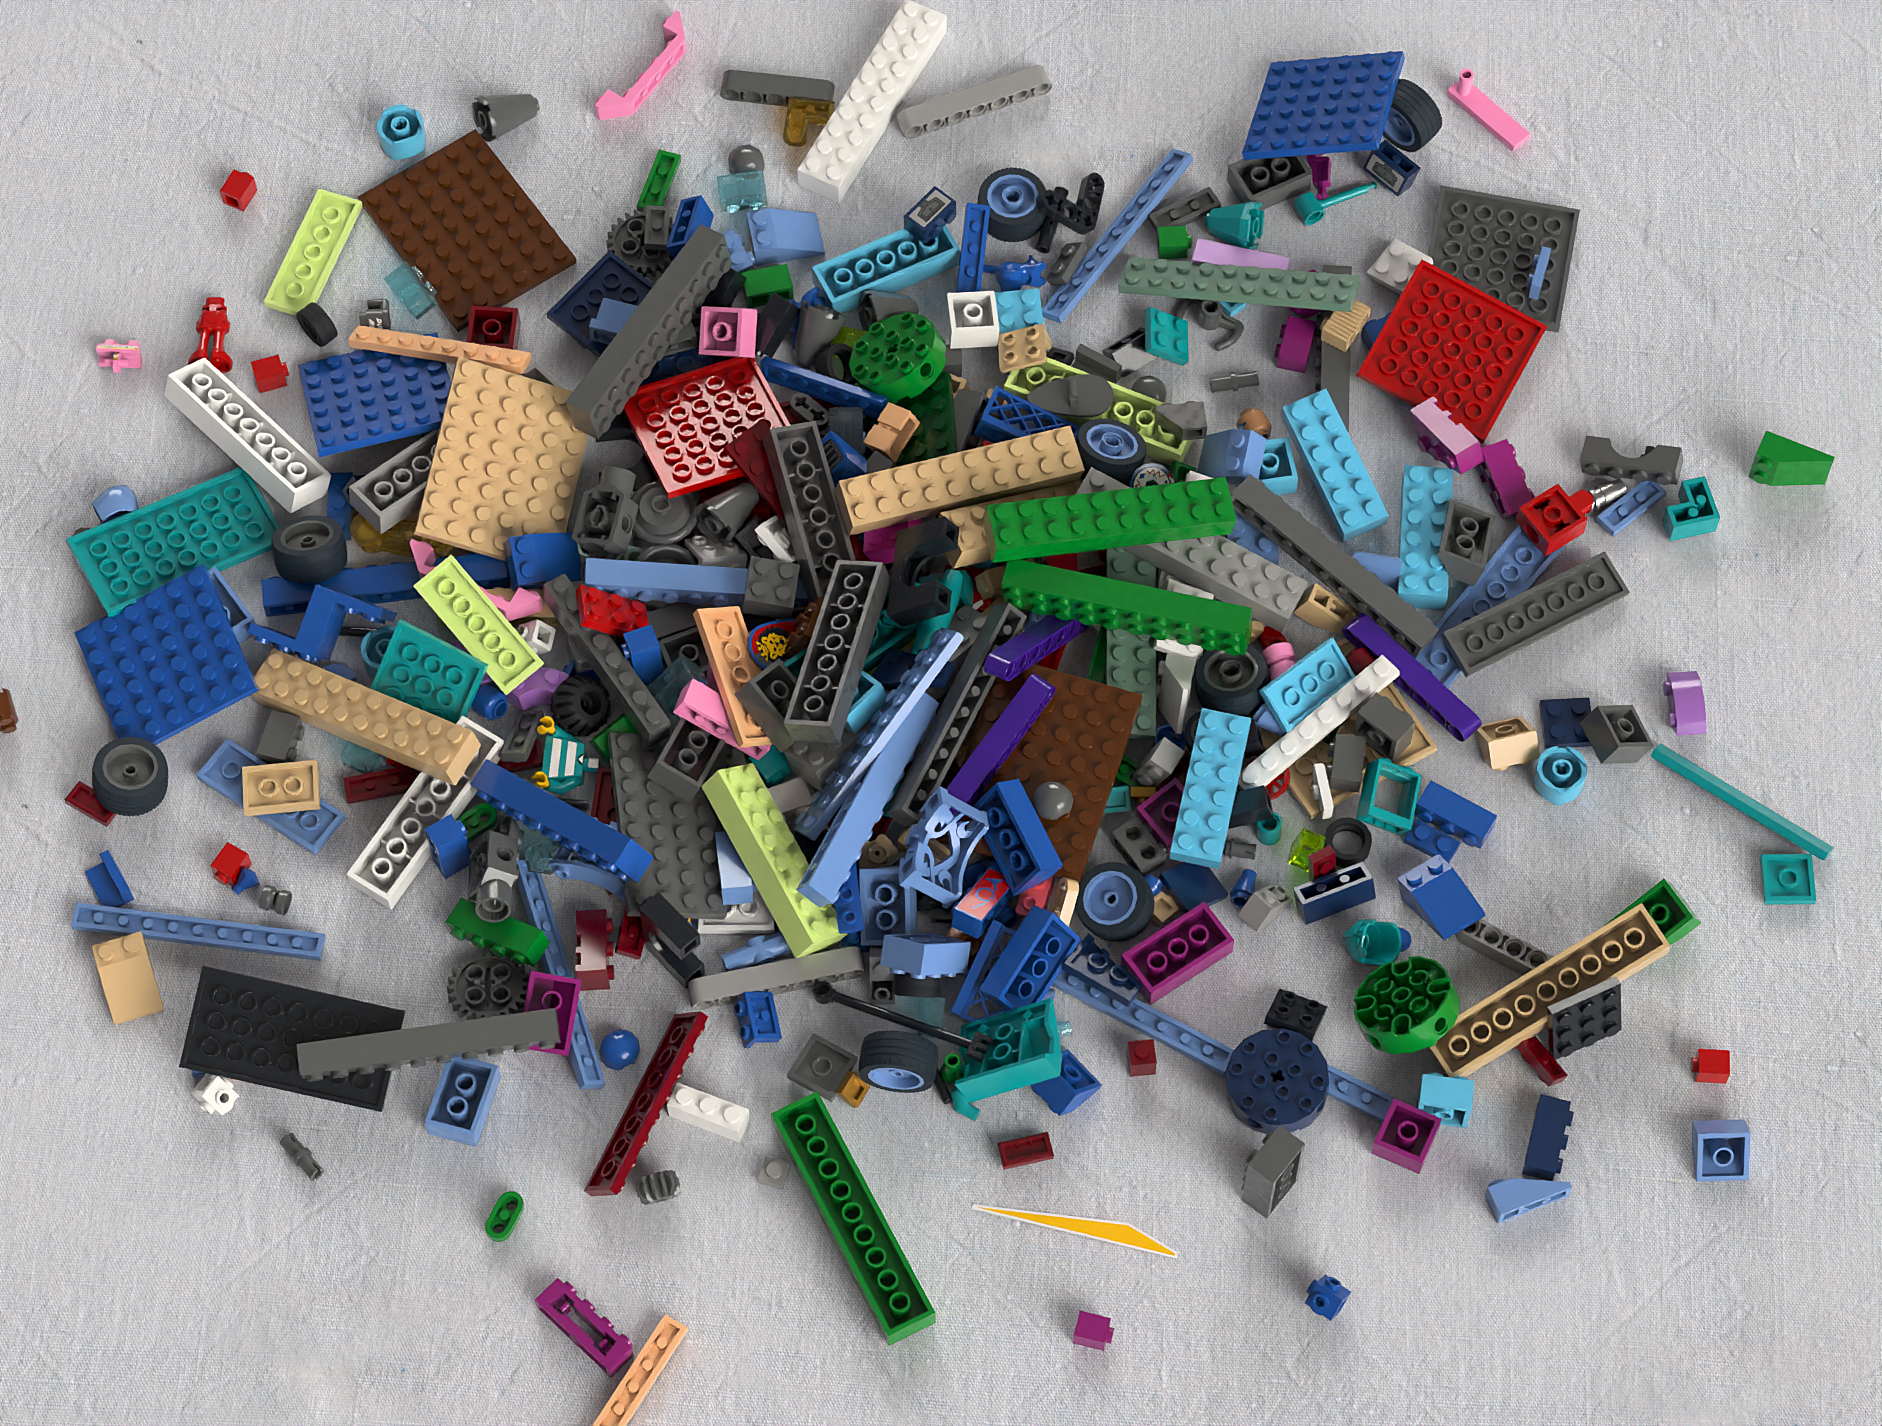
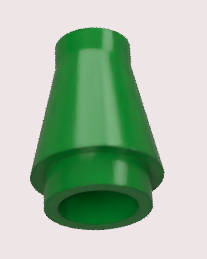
M950 1053L945 1057V1061L940 1067V1074L944 1081L955 1083L956 1080L964 1077L965 1067L960 1057L955 1053Z

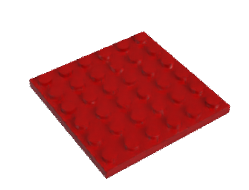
M1421 259L1356 376L1413 407L1434 396L1438 400V407L1443 412L1448 410L1452 415L1450 419L1456 425L1461 423L1483 444L1547 326Z
M735 357L640 386L636 394L626 402L623 409L668 499L744 476L724 451V447L761 419L765 421L770 429L790 425L755 359L748 357Z

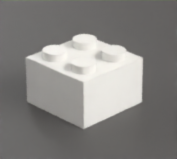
M994 291L947 293L945 312L950 349L998 346L999 322Z

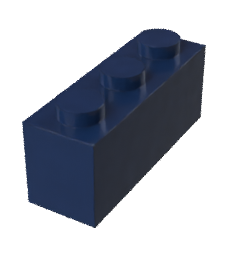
M1364 862L1293 888L1296 908L1306 925L1376 899L1373 877Z
M1540 1094L1522 1174L1553 1181L1555 1173H1561L1564 1159L1559 1158L1560 1150H1566L1569 1137L1564 1132L1566 1126L1571 1127L1574 1115L1573 1111H1569L1571 1101Z

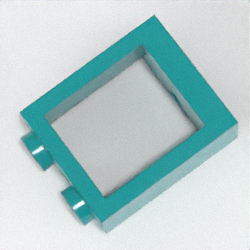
M1381 757L1367 763L1356 819L1396 835L1411 831L1422 775L1414 772L1411 767L1393 764L1388 758ZM1379 775L1403 784L1397 815L1373 806Z

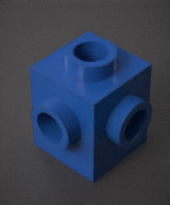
M1325 1274L1319 1281L1314 1279L1306 1291L1309 1296L1305 1304L1314 1313L1323 1315L1331 1321L1340 1313L1351 1291L1342 1286L1336 1278Z

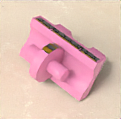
M106 339L103 344L97 343L96 351L98 353L99 366L113 367L114 373H120L121 368H142L141 349L138 341L129 340L126 345H119L113 339Z

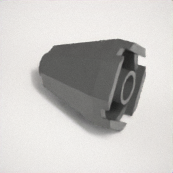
M869 290L863 291L859 298V306L863 305V311L859 312V319L864 334L869 331L870 326L875 322H881L891 316L905 312L919 313L917 302L910 296Z

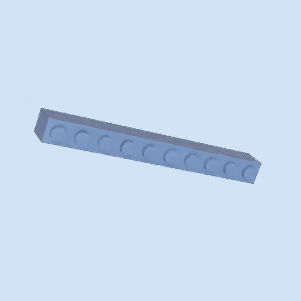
M586 558L583 585L611 594H617L628 599H639L644 602L654 600L666 603L685 602L692 605L713 604L718 607L733 605L742 608L748 569ZM800 572L794 608L808 606L809 604Z
M926 692L923 693L845 799L796 889L819 908L829 903L833 904L839 897L840 891L838 890L850 877L851 866L860 858L863 844L873 834L872 827L882 817L884 813L882 809L893 797V789L905 774L903 770L906 764L914 758V750L917 744L924 739L926 727L936 717L935 711L939 703Z

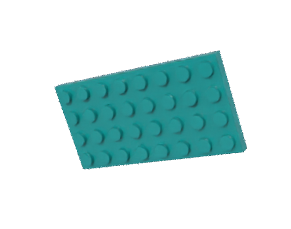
M239 467L66 539V542L107 617H114L126 607L135 603L136 599L202 564L208 570L215 566L221 572L271 551V539L274 531L279 528V524L251 476Z

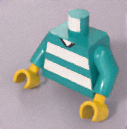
M548 716L541 718L540 722L544 723L546 727L540 725L537 727V731L539 734L548 732L549 736H546L542 772H536L531 778L538 781L533 784L540 789L543 787L546 791L563 795L584 784L585 772L597 773L598 767H600V758L587 757L585 744L560 727L554 726L552 718Z

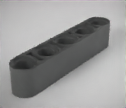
M727 70L723 75L720 95L730 101L829 110L832 106L835 85L831 81L824 79Z

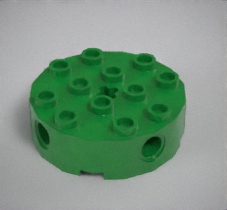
M905 312L891 316L881 322L873 323L869 331L860 340L855 342L849 366L852 377L860 388L887 397V402L895 404L898 399L909 396L911 399L921 394L936 381L945 367L946 357L944 355L947 348L945 341L930 320L924 315Z
M1422 956L1408 957V961H1401L1396 964L1393 960L1381 965L1366 976L1354 996L1355 1019L1365 1039L1376 1050L1391 1055L1412 1053L1434 1046L1455 1025L1460 1008L1456 988L1447 970L1436 960Z

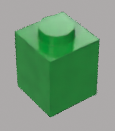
M1186 226L1158 227L1157 246L1159 259L1187 258V250L1192 248L1191 235H1187Z

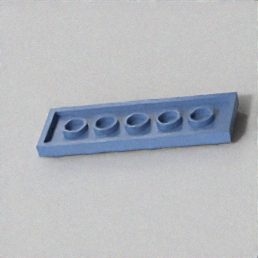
M227 738L196 776L198 780L243 809L242 767L267 765V763ZM321 798L320 809L254 815L314 856L317 855L346 819L344 813Z

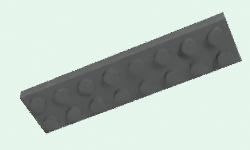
M1604 551L1443 632L1441 637L1464 676L1468 677L1618 601L1630 592Z

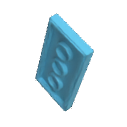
M1328 638L1260 689L1259 692L1283 733H1286L1356 676L1334 638Z

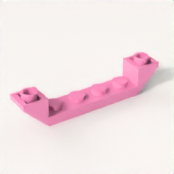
M676 10L671 17L668 16L662 26L664 39L669 42L659 57L656 56L652 60L647 71L639 75L635 85L627 89L623 97L608 89L603 96L600 95L595 102L597 119L605 120L633 115L686 53L685 36L679 11Z
M412 539L410 547L421 580L435 568L433 566L436 561L435 553L432 546L427 542H418ZM480 587L508 621L539 613L543 609L541 597L531 589L525 590L519 587L509 603L506 598L500 595H491L484 588Z

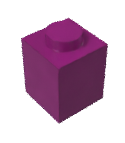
M1080 1311L1074 1332L1073 1344L1104 1351L1106 1343L1111 1344L1115 1328L1110 1327L1111 1318Z

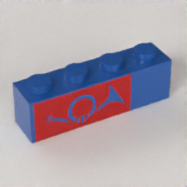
M992 859L987 871L980 873L975 885L966 890L963 899L960 902L957 901L951 910V915L953 916L951 927L976 939L980 938L992 921L996 919L1015 896L995 859Z

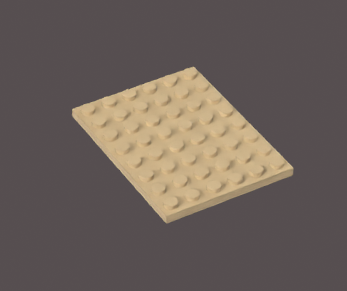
M458 357L414 534L506 561L503 543L509 537L537 533H566L588 434L574 427L566 405V400L573 391Z

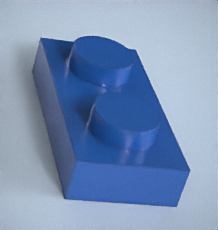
M1418 819L1415 820L1411 831L1407 833L1404 839L1405 844L1430 857L1439 854L1449 864L1461 844L1460 841Z

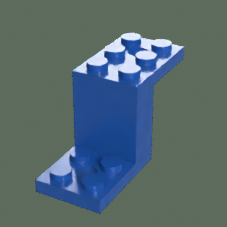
M316 584L297 637L253 623L250 624L248 633L255 635L254 640L273 646L277 644L276 648L279 650L297 654L298 657L311 662L320 663L321 659L330 661L347 612L363 616V613H365L363 618L384 625L386 621L394 622L397 613L338 590Z

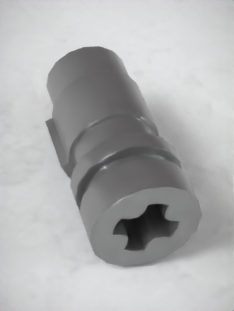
M1616 479L1612 482L1606 481L1594 486V489H1587L1586 491L1593 497V505L1591 511L1585 516L1600 510L1602 506L1618 501L1627 494L1623 481L1621 479Z

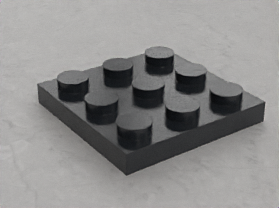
M1616 976L1547 1007L1549 1053L1555 1060L1567 1057L1583 1047H1589L1603 1038L1614 1036L1622 1030L1621 983Z

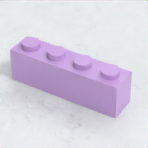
M1198 239L1192 263L1232 264L1235 266H1256L1258 268L1288 270L1290 258Z

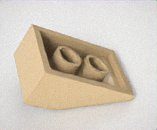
M141 931L92 946L114 1025L164 1010L148 947Z

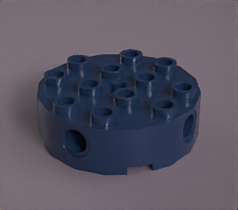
M1283 1028L1261 1030L1245 1038L1231 1053L1226 1069L1227 1098L1231 1108L1240 1121L1252 1130L1267 1134L1270 1130L1274 1132L1279 1125L1289 1132H1294L1298 1129L1302 1130L1310 1126L1323 1111L1329 1091L1328 1066L1318 1046L1303 1034Z

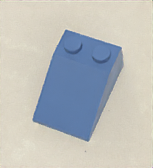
M771 208L746 212L756 266L825 255L816 213Z
M1230 429L1207 435L1203 441L1197 473L1211 478L1226 477L1228 484L1240 485L1250 474L1258 479L1267 439L1252 430Z

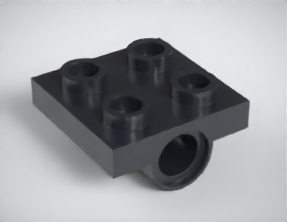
M1279 988L1265 1017L1264 1024L1277 1029L1283 1028L1301 1033L1310 1041H1313L1328 1006Z

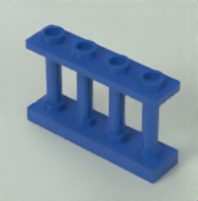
M856 861L850 868V877L838 890L840 895L835 901L838 931L840 934L847 933L841 940L842 948L855 946L860 948L861 953L868 952V945H861V931L864 930Z

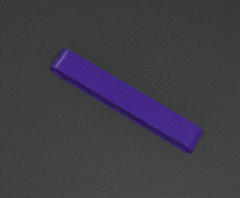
M1360 612L1342 628L1343 635L1351 644L1358 649L1364 647L1375 660L1383 654L1399 670L1400 675L1393 682L1458 741L1464 742L1482 726L1479 717L1365 613Z
M1048 615L992 651L986 658L984 671L1003 680L1010 681L1084 632L1089 625H1085L1078 620H1061L1054 615Z
M1035 673L1032 674L946 789L948 794L972 806L1049 703L1056 687ZM953 808L949 809L952 815L958 812ZM962 816V817L956 822V824H957L958 822H960V821L963 819L964 816Z

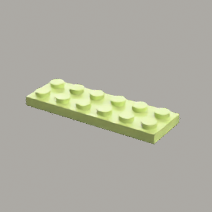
M318 189L264 300L265 307L296 316L298 311L305 308L309 303H317L363 207L362 201Z
M452 555L447 557L414 585V588L469 653L489 664L486 673L505 695H508L544 664Z

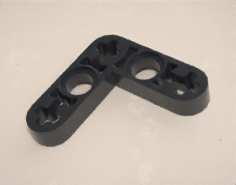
M1095 172L1085 176L1080 184L1076 204L1052 190H1046L1036 197V206L1045 215L1076 233L1085 235L1096 227L1105 187L1104 180L1101 175ZM1085 198L1091 202L1092 209L1087 207ZM1063 207L1068 210L1069 218L1063 214Z

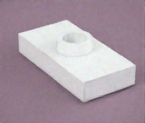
M1323 763L1314 764L1312 774L1315 784L1312 785L1313 799L1318 800L1322 820L1331 819L1334 806L1325 766Z

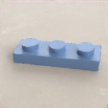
M1641 482L1598 515L1596 522L1614 537L1664 498L1667 491L1657 482Z
M1327 1064L1329 1075L1328 1096L1383 1123L1394 1097Z

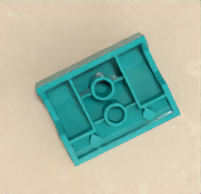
M1051 998L961 1026L960 1035L973 1040L976 1032L990 1036L994 1040L992 1045L988 1046L987 1054H983L985 1058L981 1063L968 1059L966 1057L967 1049L959 1046L965 1068L964 1077L956 1080L955 1086L970 1103L1060 1076L1062 1053L1054 1003Z

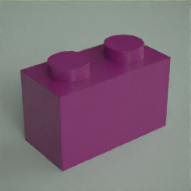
M1288 316L1287 324H1282L1279 338H1283L1282 344H1277L1274 358H1278L1277 368L1305 374L1315 335L1316 321Z

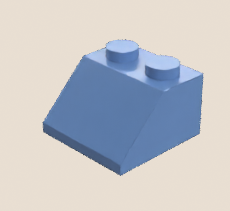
M1745 1120L1692 1121V1152L1696 1181L1749 1180L1750 1130Z

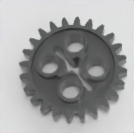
M643 208L642 214H639L634 209L633 216L626 212L625 220L617 218L618 225H611L612 232L607 233V250H610L638 273H642L645 278L647 273H651L653 277H656V271L658 270L663 274L664 267L668 268L674 260L668 250L643 248V256L639 260L642 254L641 246H644L646 208ZM671 216L669 217L668 240L674 224Z
M487 950L486 955L482 956L477 951V958L473 959L467 955V963L459 961V969H452L453 976L448 977L447 993L449 994V1003H452L453 1012L458 1011L459 1018L466 1016L467 1020L509 1015L511 1013L516 1014L519 1013L518 1008H523L529 975L525 973L524 965L519 966L513 960L511 961L510 957L491 956L490 950ZM487 970H491V974H490V979H491V986H490L491 1006H490V1007H487V996H486V991H487L486 971H487ZM501 975L506 976V977H504V978H497L498 976H501ZM476 976L480 977L479 979H471ZM501 997L506 998V999H504V1000H497L498 998H501ZM476 998L480 999L479 1001H471Z

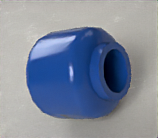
M485 684L478 688L471 707L478 715L486 720L493 721L504 716L508 709V700L501 690L493 685Z

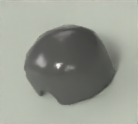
M750 144L733 149L728 158L729 167L738 180H754L762 175L765 168L762 153L758 148Z
M1149 375L1140 377L1134 382L1132 391L1165 403L1166 387L1159 378Z
M1052 781L1045 782L1037 787L1032 798L1035 812L1040 817L1050 820H1057L1062 815L1070 813L1074 801L1071 790L1062 783Z

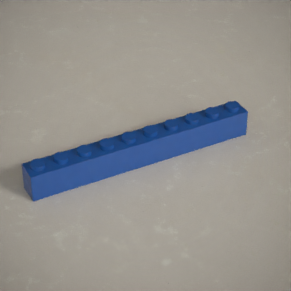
M474 553L454 557L478 586L484 589L496 587L510 588L506 561ZM442 556L436 559L433 566L437 567L449 556ZM415 561L407 563L393 562L390 565L382 566L368 565L365 568L357 569L344 568L330 579L311 584L293 583L277 576L261 580L263 607L266 617L306 612L316 584L338 590L372 604L421 599L423 597L414 588V585L420 581Z

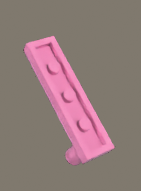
M1461 70L1459 81L1447 90V96L1512 151L1516 150L1529 139L1530 133L1472 84L1474 76L1472 70Z

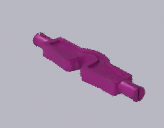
M1324 154L1306 155L1307 162L1312 170V183L1315 189H1317V198L1322 200L1324 197L1326 199V187L1331 186V160L1327 156L1319 157Z

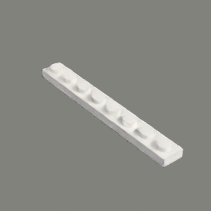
M1382 654L1240 772L1237 787L1242 791L1269 784L1362 707L1376 692L1379 693L1400 675L1399 670Z

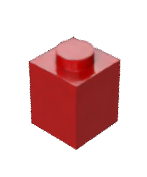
M235 169L220 189L223 203L243 212L257 192L254 177L247 172H239Z
M278 354L251 362L260 393L288 386L285 378L290 376L286 362L281 363Z
M227 842L210 867L216 881L223 885L228 883L234 886L238 882L242 867L249 869L252 863L248 853Z
M1698 1049L1696 1056L1691 1058L1690 1064L1691 1073H1695V1082L1726 1084L1730 1076V1050Z

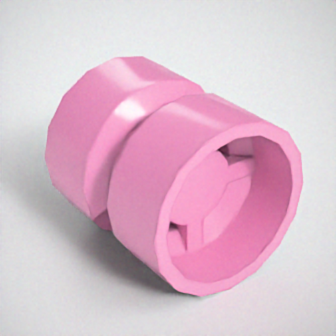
M1277 643L1267 647L1262 652L1268 667L1270 682L1295 664L1296 656L1290 643Z

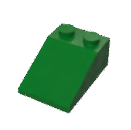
M1766 431L1756 452L1748 477L1754 479L1757 483L1770 486L1825 485L1835 457Z
M1666 879L1661 880L1608 922L1610 923L1642 903L1670 945L1682 939L1701 924V921L1673 884Z

